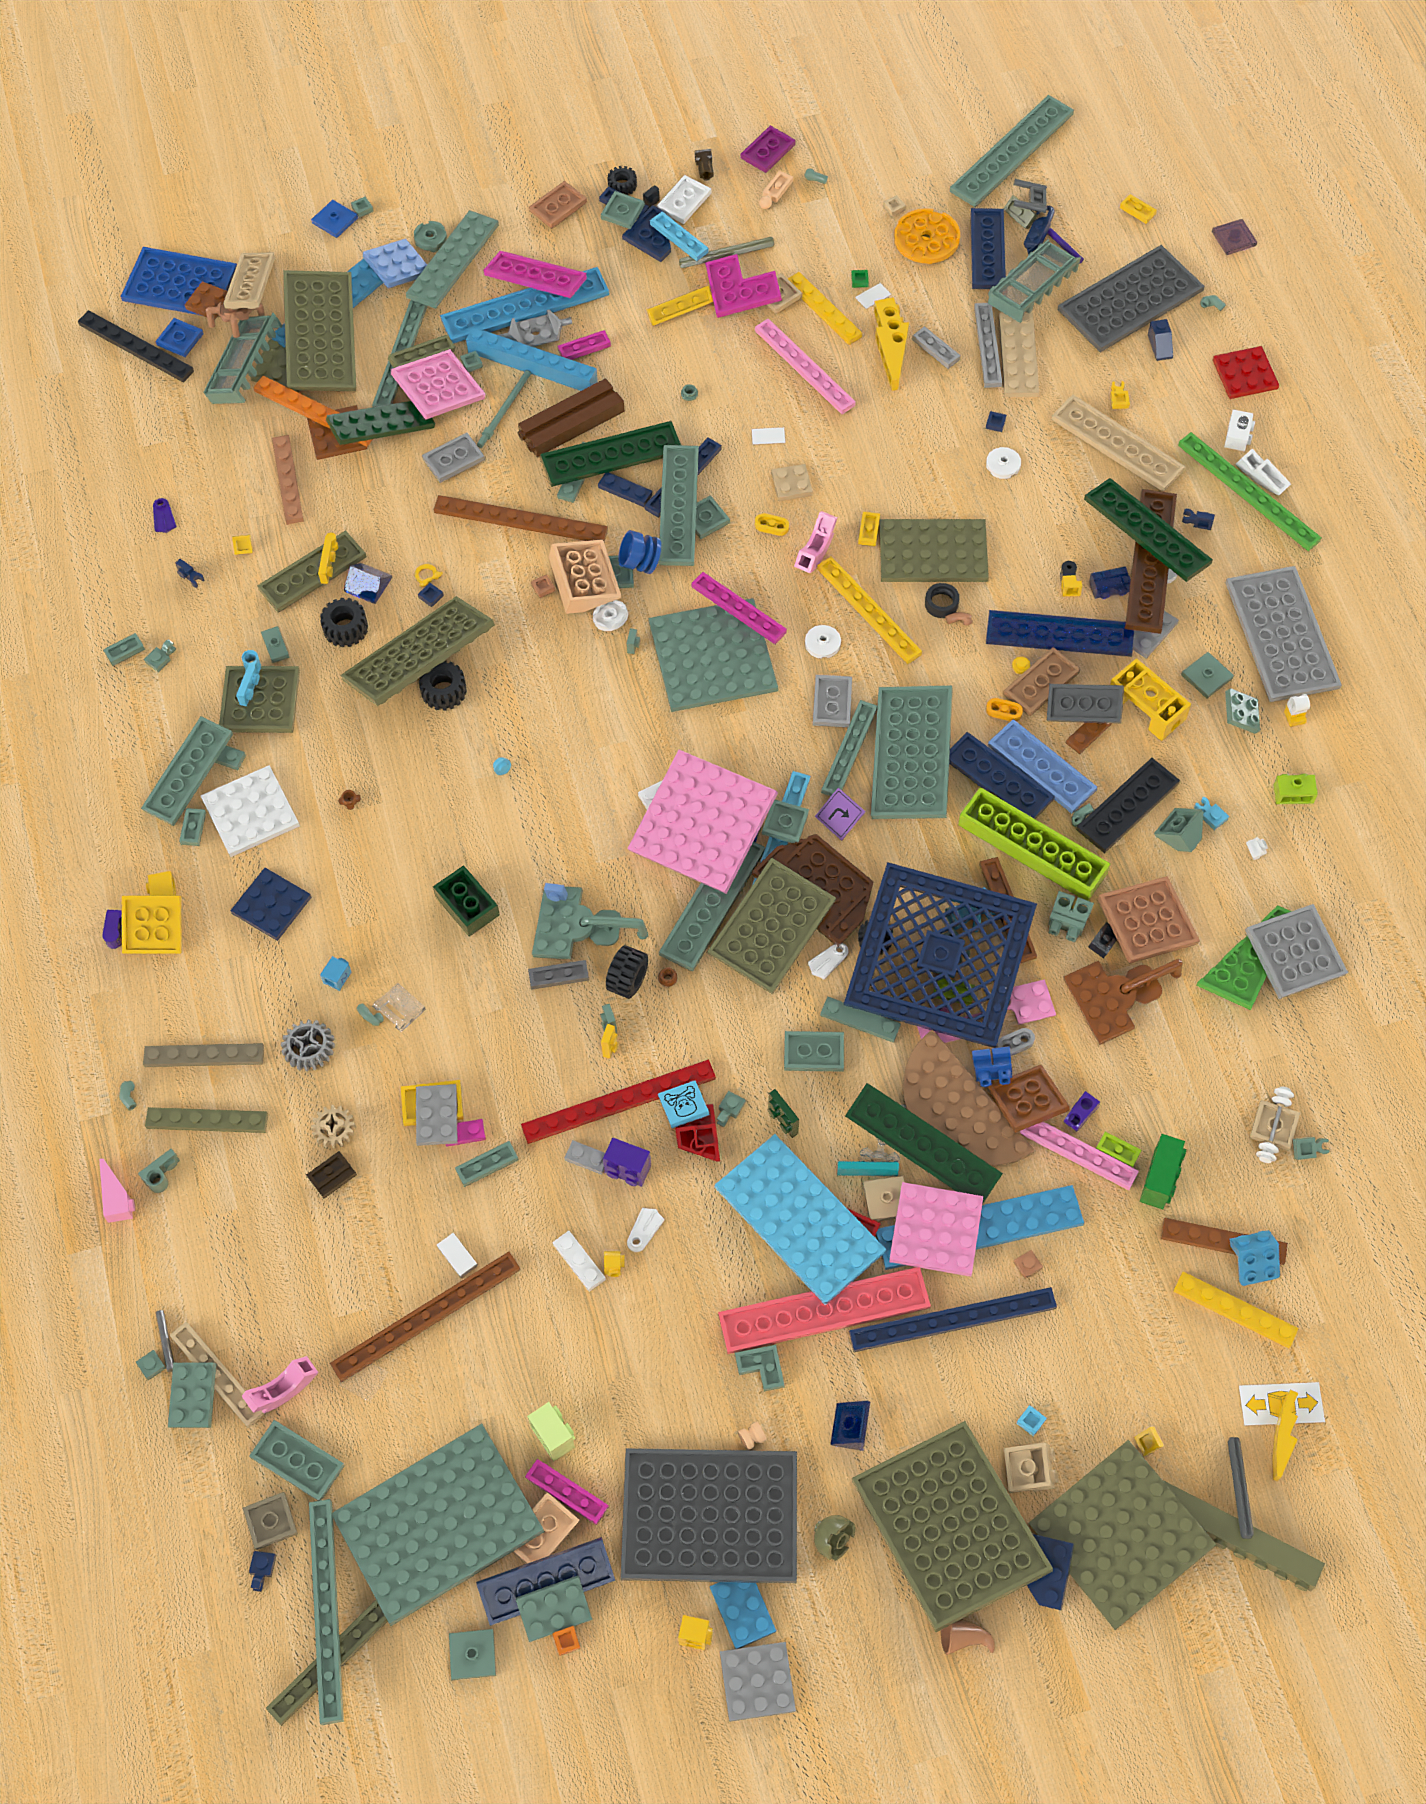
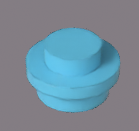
M503 757L496 759L493 763L494 772L497 775L508 773L511 768V762Z

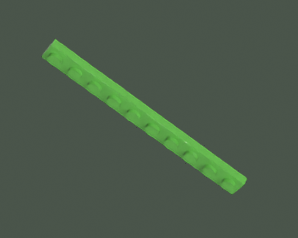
M1192 432L1179 441L1178 446L1307 551H1310L1321 541L1322 537Z

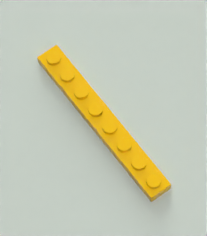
M832 556L817 565V570L907 664L922 655V650Z

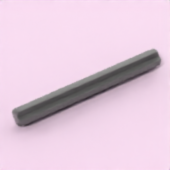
M1230 1437L1228 1449L1240 1534L1243 1539H1251L1254 1531L1241 1442L1238 1437Z

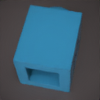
M332 956L321 972L320 977L324 984L340 991L352 972L349 963L345 959H337Z

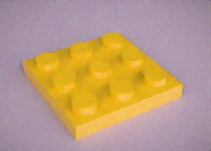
M181 895L121 896L122 954L182 953Z

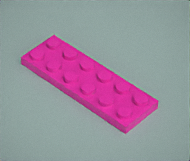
M501 250L484 269L485 276L571 298L587 279L585 272Z

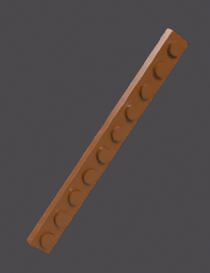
M438 495L434 506V513L583 541L603 540L605 542L608 532V526L441 495Z
M510 1251L330 1362L331 1367L340 1382H343L521 1270Z

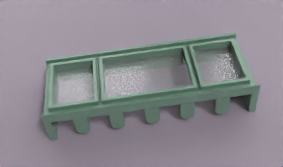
M1049 239L1046 240L1034 252H1031L1024 261L1022 260L1015 269H1012L1005 278H1002L995 287L993 286L990 289L988 304L1021 323L1024 312L1026 311L1030 314L1034 303L1040 305L1044 294L1047 296L1051 294L1053 285L1059 287L1063 277L1068 279L1071 271L1077 272L1081 257L1075 258L1050 243Z
M274 313L271 316L249 317L247 320L239 321L240 337L234 338L232 334L203 392L212 404L245 403L246 400L239 392L240 387L243 390L250 389V383L245 377L247 373L250 377L257 376V371L252 366L253 361L256 364L263 363V358L258 351L260 348L263 351H269L270 346L265 340L266 335L269 338H275L276 333L273 328H282L283 326Z

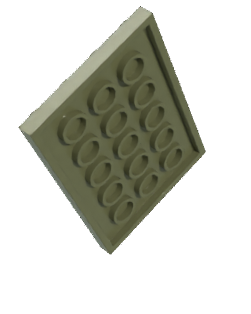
M880 519L881 582H988L986 519Z
M771 858L707 952L773 995L836 901V897Z

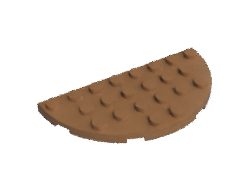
M933 1029L928 1032L912 1051L905 1068L902 1091L906 1109L993 1167L1016 1163L1034 1153L1033 1147L1020 1132L1015 1133L999 1107Z

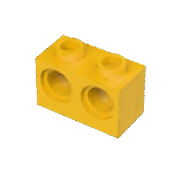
M683 1615L678 1636L679 1645L705 1651L706 1645H711L713 1628L710 1627L709 1620Z

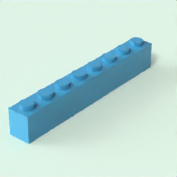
M475 327L472 328L466 338L468 353L476 351L479 357L524 372L528 370L533 375L580 391L598 382L597 368Z

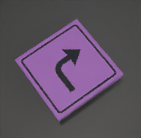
M837 788L815 817L842 841L866 811L840 788Z

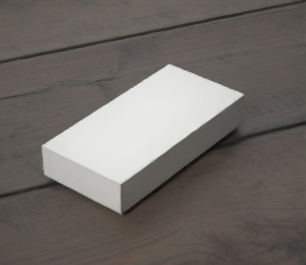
M454 1233L437 1244L438 1249L460 1278L478 1266Z

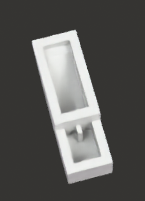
M1253 449L1235 464L1257 484L1278 496L1291 485L1268 459L1263 461Z

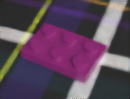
M770 125L740 154V158L767 173L796 145V140Z

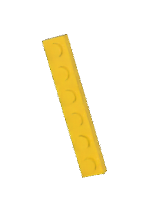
M800 272L787 278L802 292L801 299L848 345L862 338V332Z
M1183 1271L1173 1292L1287 1348L1291 1347L1299 1329Z

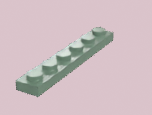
M860 700L821 789L822 794L832 796L837 788L843 790L876 714L877 705Z

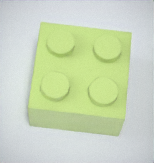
M548 1402L527 1416L530 1427L553 1462L575 1448L573 1442L575 1440L574 1432L568 1423L563 1424L562 1414L556 1405L552 1407Z

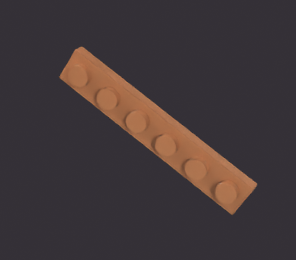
M289 435L273 437L272 443L286 525L304 522Z

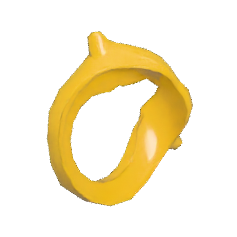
M423 564L416 568L414 576L420 583V587H425L433 579H439L443 572H438L431 564ZM423 569H430L433 572V576L421 579L419 572Z

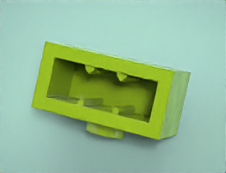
M1282 774L1276 777L1273 784L1276 804H1314L1318 795L1315 775Z

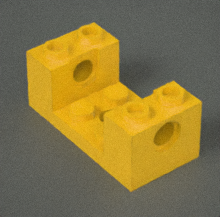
M1137 658L1111 679L1110 685L1124 686L1123 704L1129 699L1151 718L1148 730L1161 741L1187 719L1191 703ZM1152 691L1155 693V696H1148L1146 692Z

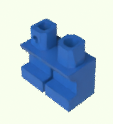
M1010 1046L992 1048L993 1065L990 1049L972 1051L976 1081L980 1082L981 1087L990 1086L992 1084L991 1080L999 1079V1083L1002 1085L1010 1084V1079L1012 1078Z

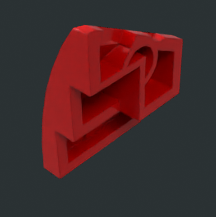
M707 1104L708 1116L675 1128L678 1149L721 1162L714 1105Z

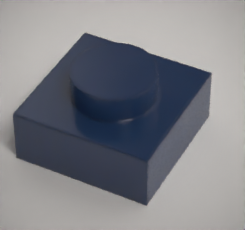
M990 411L985 429L1003 432L1007 415Z
M431 583L418 593V598L430 607H433L444 596L443 591Z

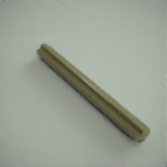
M767 237L709 251L698 261L694 260L691 256L680 258L679 265L681 268H686L735 254L740 255L773 247L774 240L773 237Z

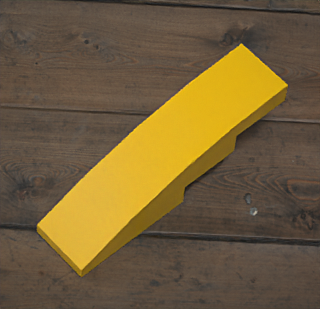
M1291 1389L1285 1396L1274 1434L1272 1467L1273 1480L1275 1481L1282 1477L1298 1440L1290 1435L1298 1418L1297 1415L1291 1413L1298 1393Z

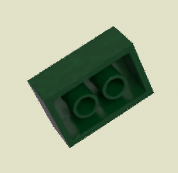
M464 865L433 886L437 900L469 937L500 916L497 903Z

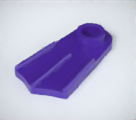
M164 498L155 500L153 503L155 532L168 533L177 527L169 502Z

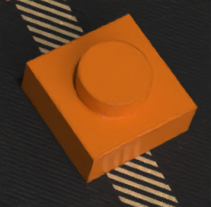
M574 1626L552 1633L559 1656L581 1649Z

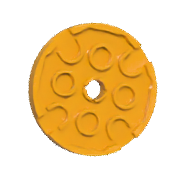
M930 208L917 209L908 212L899 219L894 230V242L904 257L919 263L933 264L948 259L955 253L960 242V229L956 221L944 212L941 214L934 212V209Z

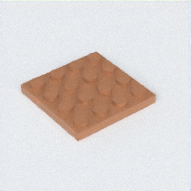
M1168 876L1100 894L1097 898L1129 964L1194 946L1200 942Z

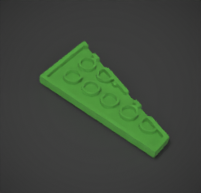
M1277 905L1262 922L1292 911ZM1248 936L1230 950L1215 967L1197 982L1196 986L1251 1010L1267 974Z

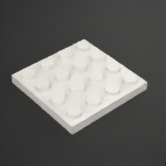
M270 765L201 795L230 857L300 826Z

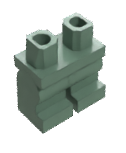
M1058 891L1048 923V933L1058 936L1060 929L1068 931L1066 939L1075 942L1082 935L1094 903L1077 898L1074 909H1071L1075 896Z

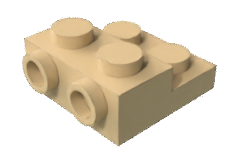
M1043 1442L1004 1448L1008 1490L1010 1493L1055 1489L1054 1483H1058L1057 1471L1052 1468V1461H1055V1452L1053 1448H1050V1445Z

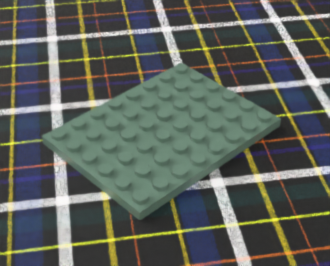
M482 1423L332 1513L334 1521L390 1626L545 1532Z

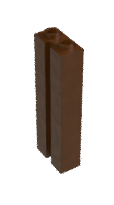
M605 378L518 423L519 431L517 433L521 441L526 442L528 450L531 453L533 452L536 457H539L540 454L549 452L625 412L624 400L618 392L613 390V386Z

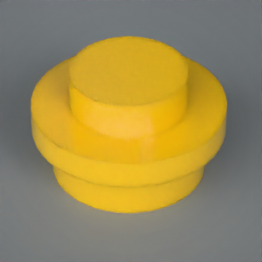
M1022 656L1016 657L1012 662V668L1018 674H1023L1031 665L1030 661Z

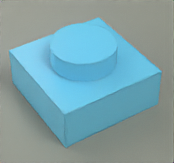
M1029 1405L1016 1424L1034 1437L1047 1418Z

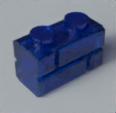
M1126 566L1091 573L1089 579L1094 599H1107L1117 594L1123 596L1129 592L1131 582Z

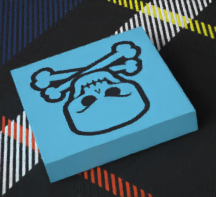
M696 1081L658 1093L671 1128L709 1115L708 1108Z

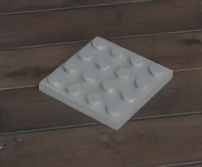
M1314 904L1245 929L1279 999L1345 976L1348 973Z

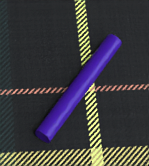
M1049 228L1047 234L1067 253L1075 258L1081 257L1080 263H1082L1084 258L1052 228Z

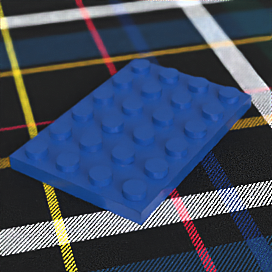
M143 247L120 297L125 302L199 315L186 310L185 304L202 281L228 291L237 263Z

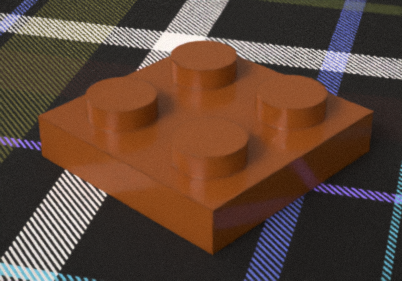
M202 281L186 302L185 308L207 317L206 308L217 307L220 302L221 305L224 304L228 291ZM213 314L214 320L218 317V314Z

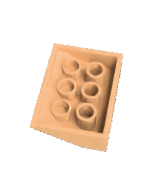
M603 540L552 544L549 561L566 614L585 612L621 598Z

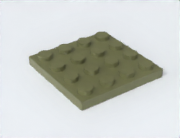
M226 666L219 725L232 732L293 733L300 674L299 666H261L259 682L255 685L253 697L249 700L247 706L239 705L236 696L246 672L245 667Z

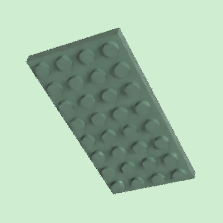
M952 685L879 687L871 804L872 819L947 818Z

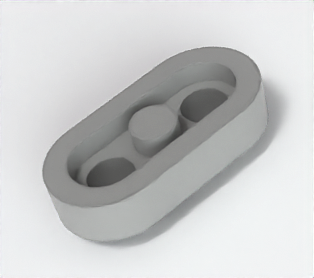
M1019 1029L1001 1037L998 1040L997 1048L1010 1046V1056H1013L1031 1048L1034 1044L1035 1035L1030 1029ZM1025 1038L1027 1042H1022L1021 1039Z

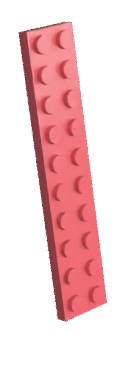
M916 1267L851 1282L826 1305L810 1291L718 1312L727 1354H732L930 1309L931 1305L921 1269Z

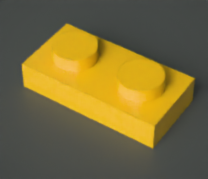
M1131 194L1120 203V209L1145 224L1156 215L1157 210Z
M863 512L858 539L859 545L876 546L880 513Z
M607 1024L601 1039L603 1057L609 1059L612 1053H616L619 1044L617 1042L618 1034L615 1032V1026Z

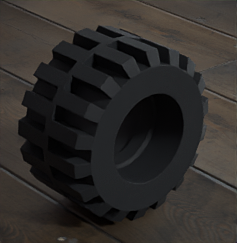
M340 598V600L334 599L332 603L326 604L327 608L324 607L322 609L323 613L320 614V622L328 642H332L335 646L339 644L340 647L345 645L351 647L353 643L356 645L359 643L358 640L364 639V635L368 632V623L363 606L359 605L358 601H352L351 598L347 600ZM342 620H352L346 625H337Z
M445 660L443 663L432 668L430 672L419 677L421 696L425 704L428 703L430 708L435 707V710L441 708L443 711H447V708L453 709L454 705L459 706L461 704L460 700L463 701L465 699L467 690L464 673L458 665L454 666V663L451 661L447 663V660ZM442 682L451 683L450 686L444 689L435 688L437 684Z
M627 945L622 946L615 954L606 976V989L627 999L632 998L639 990L646 975L648 954Z

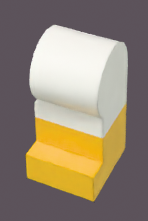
M1303 694L1300 697H1290L1284 713L1290 727L1306 724V713L1310 709V701L1307 694Z

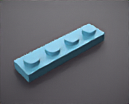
M664 212L659 213L650 220L651 226L694 260L698 261L708 253L709 248Z

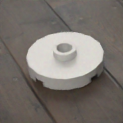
M1006 447L996 448L987 456L986 468L994 477L1008 479L1014 474H1018L1021 468V458L1013 449Z
M618 600L598 606L593 612L595 626L603 631L618 629L628 618L626 605Z
M827 625L815 626L806 634V650L816 658H830L837 654L840 649V634L836 629Z

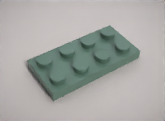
M276 1420L271 1423L249 1455L251 1459L317 1501H321L345 1466L344 1463Z

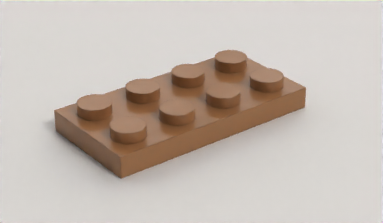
M1053 647L1003 691V695L1010 701L1020 704L1023 711L1028 716H1031L1048 701L1049 684H1068L1080 673V668Z

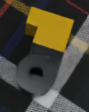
M1065 561L1061 567L1062 597L1081 596L1082 581L1076 580L1077 565L1073 561Z

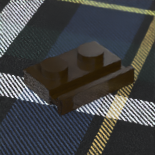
M340 1151L306 1174L323 1199L357 1175Z

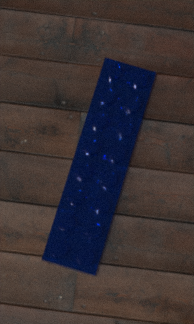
M989 610L986 644L1048 650L1055 648L1059 651L1132 657L1134 630L1125 629V622Z

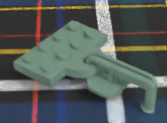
M565 887L568 893L566 901H552L547 898L545 891H543L532 955L537 958L571 959L574 942L583 941L590 937L596 945L611 946L618 941L620 928L638 929L637 936L639 939H646L648 931L642 919L622 918L620 913L615 910H601L593 915L589 908L581 905L582 887Z

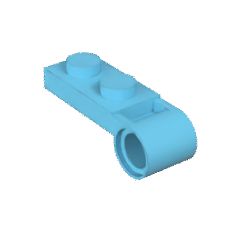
M254 650L245 651L241 657L246 672L236 696L239 705L247 706L249 700L252 699L253 689L258 684L260 678L261 663L257 652Z

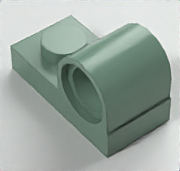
M169 1149L138 1174L153 1192L161 1193L168 1187V1180L164 1173L174 1169L180 1160L176 1153ZM156 1178H161L158 1183L153 1184Z

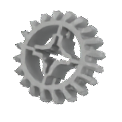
M308 1019L307 1023L304 1024L300 1020L299 1026L293 1024V1030L287 1029L288 1035H283L284 1042H281V1047L283 1048L281 1052L285 1056V1061L290 1062L291 1067L296 1066L299 1071L304 1067L307 1072L312 1067L316 1071L317 1065L323 1067V1061L329 1062V1055H333L332 1049L335 1048V1043L333 1042L334 1036L331 1034V1030L326 1028L324 1023L319 1024V1021L315 1020L312 1024L311 1020ZM316 1035L323 1038V1045L316 1041ZM294 1046L300 1049L299 1056L293 1052Z

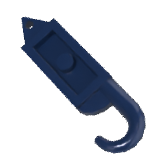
M1047 205V216L1034 220L1024 241L1028 255L1035 251L1041 243L1043 244L1055 214L1054 208L1050 205Z

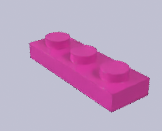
M605 330L558 345L557 347L561 357L573 360L611 347V342Z

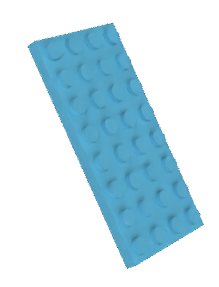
M776 1134L714 1185L715 1189L824 1305L828 1304L886 1253V1249Z

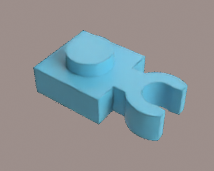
M1203 797L1201 800L1204 806L1195 803L1194 808L1201 809L1204 812L1203 820L1213 830H1216L1229 818L1217 804L1211 806L1206 797Z

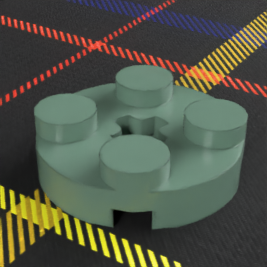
M428 221L429 224H419L414 230L415 245L423 250L437 252L447 240L445 227L436 221Z

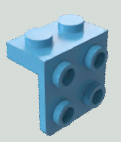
M1269 1230L1230 1239V1246L1238 1256L1239 1282L1242 1286L1279 1278V1243Z

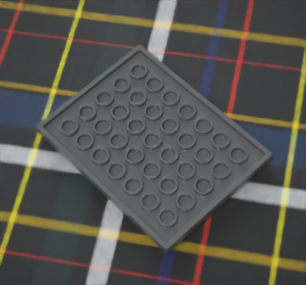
M626 1448L621 1580L797 1584V1451Z

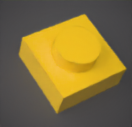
M250 534L232 536L235 555L253 553Z
M1154 1426L1149 1427L1134 1437L1143 1456H1148L1164 1446Z

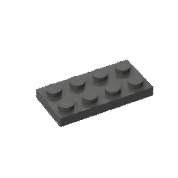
M1049 684L1047 721L1121 724L1124 686Z

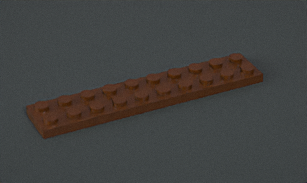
M1142 489L1140 502L1170 526L1174 527L1177 494ZM1136 541L1125 629L1161 634L1169 568Z

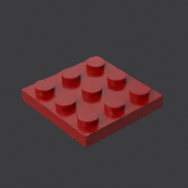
M1262 346L1213 356V363L1229 399L1277 390L1279 388L1278 380Z

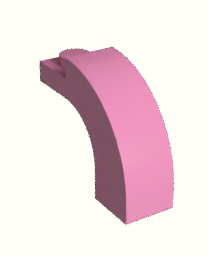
M823 511L819 512L813 533L806 546L799 550L794 567L808 573L813 572L817 568L832 541L833 530L838 517Z
M307 1356L292 1360L277 1378L263 1386L245 1391L242 1397L253 1413L261 1410L263 1413H267L283 1405L302 1391L314 1379L318 1371Z

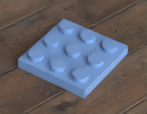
M406 238L363 252V258L387 288L416 280L427 266L426 262Z

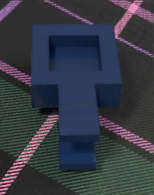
M1184 509L1183 515L1189 517L1183 516L1182 522L1194 524L1193 527L1211 530L1215 514L1197 511V514H1195L1191 509Z
M182 559L175 562L178 575L183 579L187 578L191 581L193 587H198L196 580L205 581L201 573L194 571L193 567Z
M260 1551L253 1552L249 1574L254 1575L251 1583L253 1591L262 1592L265 1577L272 1578L276 1554Z

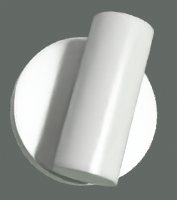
M1256 837L1246 842L1253 860H1257L1260 856L1267 853L1266 849H1268V846L1264 839Z

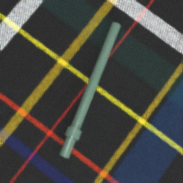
M526 370L490 425L483 430L482 437L477 443L479 448H483L487 440L493 436L495 428L530 377V371Z

